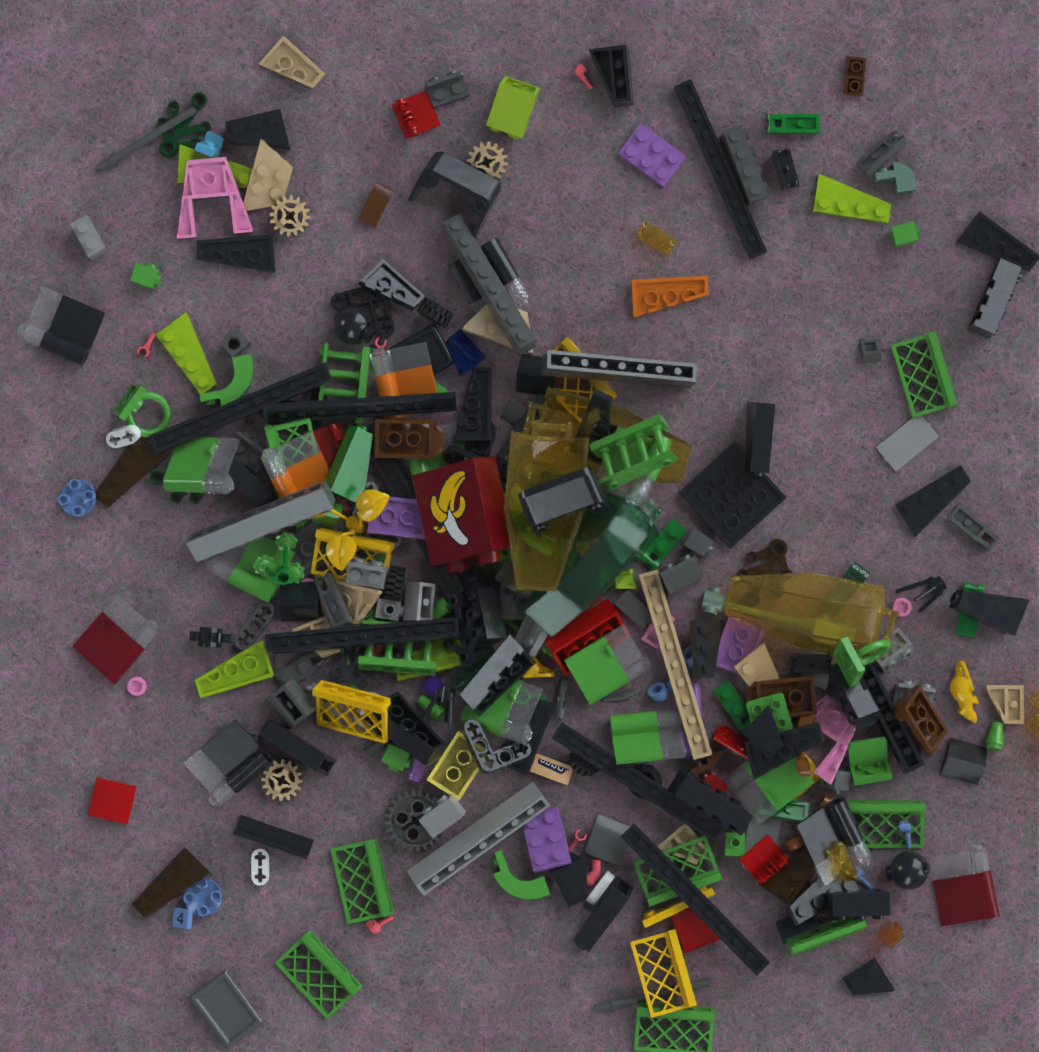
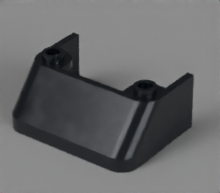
M444 151L436 152L421 172L408 201H415L422 187L427 189L433 188L440 179L474 196L470 203V208L474 214L480 216L472 233L476 236L480 233L501 191V183L498 179Z
M591 468L574 471L523 490L518 494L520 504L531 530L538 538L542 537L541 532L548 529L547 527L550 525L551 520L584 508L591 512H598L603 509L602 507L607 512L611 511L604 488Z

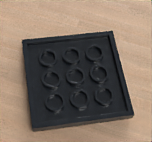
M736 441L678 492L729 549L737 544L787 498L765 473H763V476H752L751 472L746 471V452Z

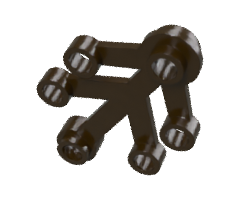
M775 539L770 542L768 548L757 552L751 551L746 555L749 563H754L758 558L770 555L767 563L749 569L743 568L738 571V577L741 580H746L749 576L761 573L753 591L745 597L747 606L754 608L760 604L761 598L759 595L768 576L773 587L772 594L775 597H781L784 594V589L780 586L774 564L778 560L782 570L781 578L784 580L791 579L792 571L788 568L784 556L788 548L783 540ZM776 545H779L781 547L780 552H776L774 550V547ZM750 554L756 556L754 561L749 560ZM741 571L747 572L746 578L740 576ZM784 571H789L790 576L788 578L783 576ZM776 588L781 589L782 592L780 595L775 594ZM751 596L756 598V602L754 604H751L749 602V598Z

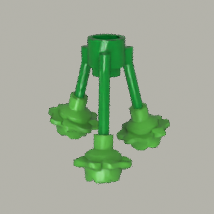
M284 531L276 535L274 540L278 549L283 550V566L278 567L275 573H273L272 569L276 566L273 562L274 558L263 554L262 557H256V561L252 565L255 568L254 572L261 574L263 577L269 574L271 580H276L281 585L292 584L293 582L299 584L300 579L305 578L303 573L305 568L300 566L299 562L287 563L288 551L291 548H295L298 542L294 534Z

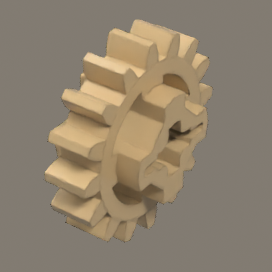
M489 141L487 146L483 142H480V148L474 146L475 152L468 153L472 158L467 159V162L477 169L482 168L486 170L488 175L494 178L497 176L501 179L500 172L506 173L503 167L508 165L507 162H504V159L508 156L502 155L504 149L498 150L497 143L492 147ZM487 149L495 151L497 156L490 155ZM481 152L479 161L475 162L476 156ZM486 157L491 160L496 159L489 164V168L487 165H480L486 161ZM500 162V166L495 172L494 167L496 163Z
M290 195L289 200H287L285 196H282V202L276 200L278 205L271 206L274 213H269V215L273 216L274 219L270 223L276 224L273 228L274 230L281 229V235L285 231L288 237L291 232L297 236V230L304 232L302 226L309 225L305 221L306 219H311L310 216L306 215L310 209H304L306 202L299 203L300 197L293 200V195ZM285 203H294L297 206H295L294 208H287ZM284 208L288 212L293 211L295 213L293 217L296 223H294V221L290 219H285L287 215L284 211ZM278 209L282 211V218L279 221L277 220ZM302 210L303 218L300 223L298 221V213ZM286 223L293 224L295 228L287 229L283 226Z
M282 759L281 764H279L275 760L274 766L269 767V771L263 772L266 778H261V781H264L266 784L262 786V789L267 788L266 795L272 793L273 800L277 796L280 801H283L284 797L290 800L291 794L297 796L296 789H302L298 786L299 783L303 782L302 779H299L302 772L297 773L298 766L292 767V761L285 764V759ZM279 767H284L281 773L273 772ZM290 771L294 774L295 782L290 779ZM284 775L288 783L279 785L280 781L275 777H282ZM269 779L273 780L275 784L274 790L270 785ZM285 787L291 788L287 793H280Z

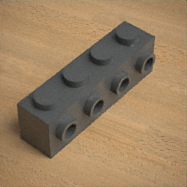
M740 124L724 130L721 136L748 206L765 200L768 196L769 187L767 182H763L761 178L763 172L760 164H756L754 160L756 154L753 146L749 147L747 141L749 135L746 128L743 129Z

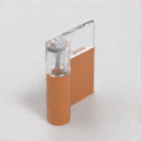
M426 342L384 350V347L372 349L373 353H370L379 397L437 393ZM416 414L391 415L383 417L384 419H399L405 416H411Z
M312 431L276 448H268L263 451L261 460L279 499L326 480L330 471Z

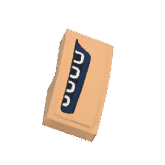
M538 753L535 754L529 769L530 772L568 785L573 772L572 766Z

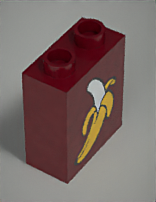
M496 456L471 458L412 475L431 566L447 564L448 573L461 572L471 569L469 560L471 558L477 557L479 566L502 561L500 551L515 547Z

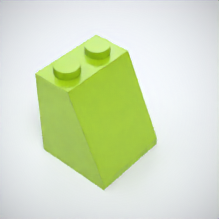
M505 76L499 84L486 126H489L490 130L494 132H506L511 138H522L541 88Z

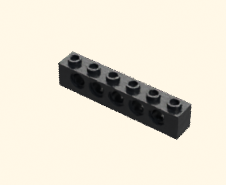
M873 663L865 665V672L859 682L863 690L868 689L879 710L877 723L902 772L909 773L925 764L904 723L895 717V706Z

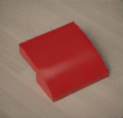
M96 777L87 815L128 824L137 786Z
M686 908L671 916L685 953L721 940L690 908Z

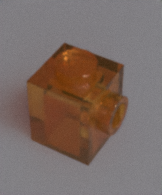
M889 920L875 933L889 949H892L905 937L902 934L904 929L896 921L892 923Z

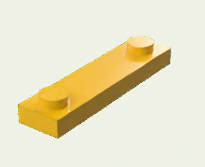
M710 885L699 888L707 898L715 895ZM679 899L659 910L654 911L652 909L643 914L644 917L640 919L644 927L647 928L689 907L682 899Z

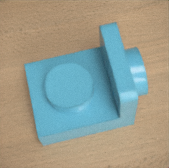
M208 131L204 141L196 144L195 151L209 157L219 156L225 138Z

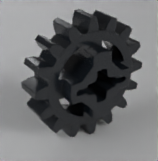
M200 627L199 632L190 631L189 641H199L198 646L221 648L222 643L231 644L232 634H222L223 629Z

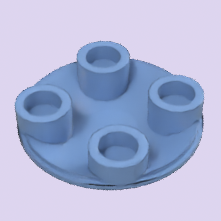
M82 479L70 480L62 488L58 497V503L64 512L72 517L87 515L93 509L96 502V493L93 486Z
M204 878L193 888L187 889L183 896L187 909H192L194 915L201 917L212 915L219 909L222 903L220 886L214 880Z

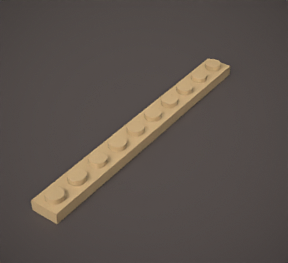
M658 570L640 574V582L693 760L710 756L712 751Z

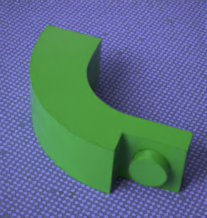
M251 354L232 357L234 366L232 382L225 389L200 394L201 402L206 403V406L218 404L217 401H220L222 406L245 396L254 379V361Z
M502 849L494 852L495 856L492 859L495 867H499L500 870L493 874L505 891L522 899H539L550 895L544 875L531 880L518 879L510 872Z

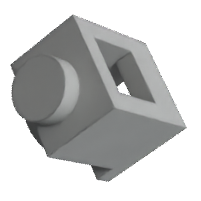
M378 598L375 618L399 621V617L403 618L404 606H401V602ZM389 606H392L394 609L391 614L386 611Z

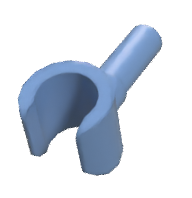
M900 821L899 832H905L906 846L910 848V823L908 821Z
M853 866L850 872L852 877L862 882L871 890L873 886L861 877L864 871Z

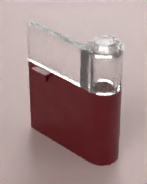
M117 594L72 647L108 680L116 684L161 632L159 630L160 625L153 619L150 621L145 619Z
M982 844L971 845L970 850L928 857L941 926L1000 916L987 849L982 847Z

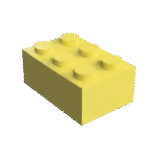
M460 731L456 733L427 778V781L447 794H453L458 801L479 771L463 733ZM476 742L475 749L480 752L484 751V747Z

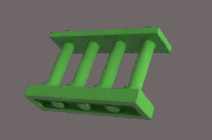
M325 343L324 347H320L319 359H323V363L327 364V358L356 360L357 363H361V369L356 372L329 369L332 377L355 379V382H359V389H355V391L324 388L323 385L320 386L319 401L323 400V395L344 398L366 397L371 347H363V350L358 353L328 350V343ZM363 417L352 418V420H355L356 425H363Z
M660 414L590 444L591 451L598 458L602 457L607 477L599 481L605 489H617L622 484L662 467H668L678 461L677 457L670 450H666L661 432L667 429L668 425ZM654 434L659 455L649 458L644 439ZM636 442L642 462L631 466L626 447ZM619 450L624 470L614 474L609 454Z
M372 618L362 620V625L396 623L378 621ZM432 640L424 641V653L421 661L412 659L413 642L405 643L404 658L394 659L392 657L393 644H385V656L382 658L373 656L374 645L366 646L365 655L359 656L358 670L435 676L436 662L431 660Z

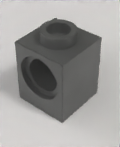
M236 328L220 342L223 346L220 350L227 358L230 356L237 357L251 343ZM233 340L239 341V347L235 350L229 347Z

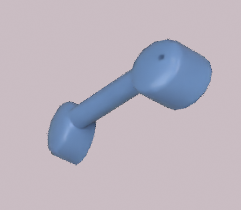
M691 645L683 652L688 673L693 669ZM670 681L666 685L661 682L653 684L648 689V695L654 701L667 699L672 689Z

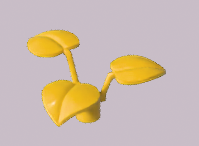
M373 489L363 491L356 501V507L359 509L357 512L358 517L350 516L348 518L334 509L330 511L346 521V528L350 530L349 532L342 533L340 537H331L327 543L326 554L334 567L343 571L356 552V542L348 535L362 534L366 530V522L375 520L384 510L390 497L388 494ZM321 512V513H319V514H316L315 517H313V518H315V519L321 518V517H323L326 513L323 514V513Z

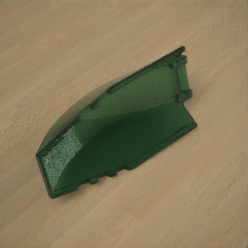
M637 484L631 486L626 494L618 489L607 490L604 488L611 511L607 512L604 507L598 512H591L584 508L557 540L556 548L552 556H549L548 564L539 577V583L536 589L532 591L523 610L550 637L554 636L613 592L659 536L660 533L654 521L661 515L663 509L660 506L657 507L641 492ZM634 495L652 512L649 516L631 499Z

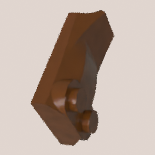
M375 419V458L433 459L436 455L443 452L444 429L439 427L433 420Z
M813 675L755 681L750 687L745 689L746 703L750 700L782 693L790 717L817 714Z
M918 685L903 694L895 707L894 714L900 722L908 724L928 757L931 758L948 729L921 685Z

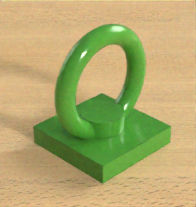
M134 382L112 413L123 421L126 420L127 425L137 426L133 420V414L139 410L143 400L150 399L156 401L163 410L161 423L151 430L138 427L141 437H149L167 428L171 417L170 407L161 395L154 392H146L147 389Z
M848 636L840 639L833 656L850 688L859 683L865 672V665L876 661L888 652L891 646L888 640H878L859 650H855ZM878 649L877 651H875L874 653L870 654L869 656L864 657V658H861V657H863L864 655H866L867 653H869V652H871V651H873V650Z

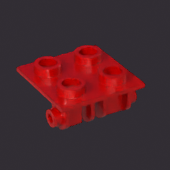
M426 90L406 99L400 98L396 100V103L392 104L405 139L441 125Z
M340 422L313 431L317 452H322L327 466L333 464L345 436ZM307 442L309 450H311L312 445Z
M719 724L716 732L711 737L714 739L713 742L720 746L724 745L723 748L727 747L729 748L728 751L732 750V753L747 759L748 755L744 742L749 741V739L735 734L730 727Z
M767 834L739 860L761 885L763 882L766 883V880L771 877L770 874L775 875L773 873L774 870L778 872V867L781 868L787 864L789 858Z

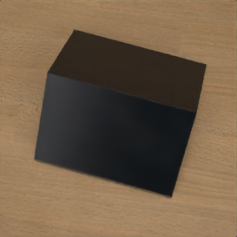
M522 354L516 374V391L536 395L540 393L543 396L554 397L557 376L541 375V356Z
M315 581L300 582L299 584L294 582L292 584H280L278 607L282 621L316 620L321 618L320 597Z
M950 737L940 775L978 785L986 767V747Z

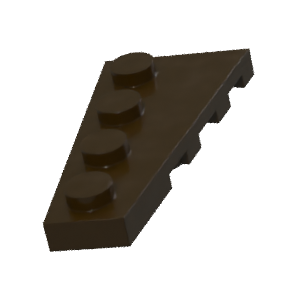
M140 437L135 443L128 445L96 490V499L109 508L159 463L164 461L168 455L164 452L155 454L152 444Z
M804 845L789 857L787 864L781 868L778 867V872L774 870L773 873L775 875L770 874L771 877L766 880V883L758 884L788 906L801 894L822 864L821 862L817 866H813Z
M184 847L132 905L143 917L148 918L166 906L169 901L178 898L184 891L190 887L193 888L205 877L211 876L212 873Z

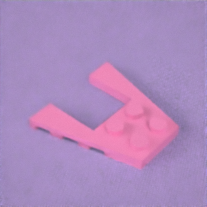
M226 157L187 160L177 239L197 236L193 199L229 196L233 232H253V227Z
M827 694L816 703L817 714L814 715H816L817 722H820L822 733L835 741L836 745L814 773L831 785L856 729L853 725L849 724L845 714L838 709L834 699L830 698ZM801 716L797 718L798 720L792 723L793 729L797 728L798 721Z

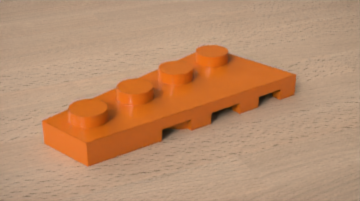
M708 276L631 280L633 318L709 295Z

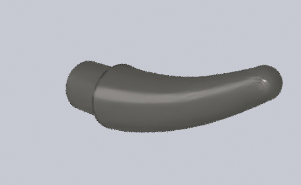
M632 688L613 696L604 697L602 701H624L635 696L636 693Z

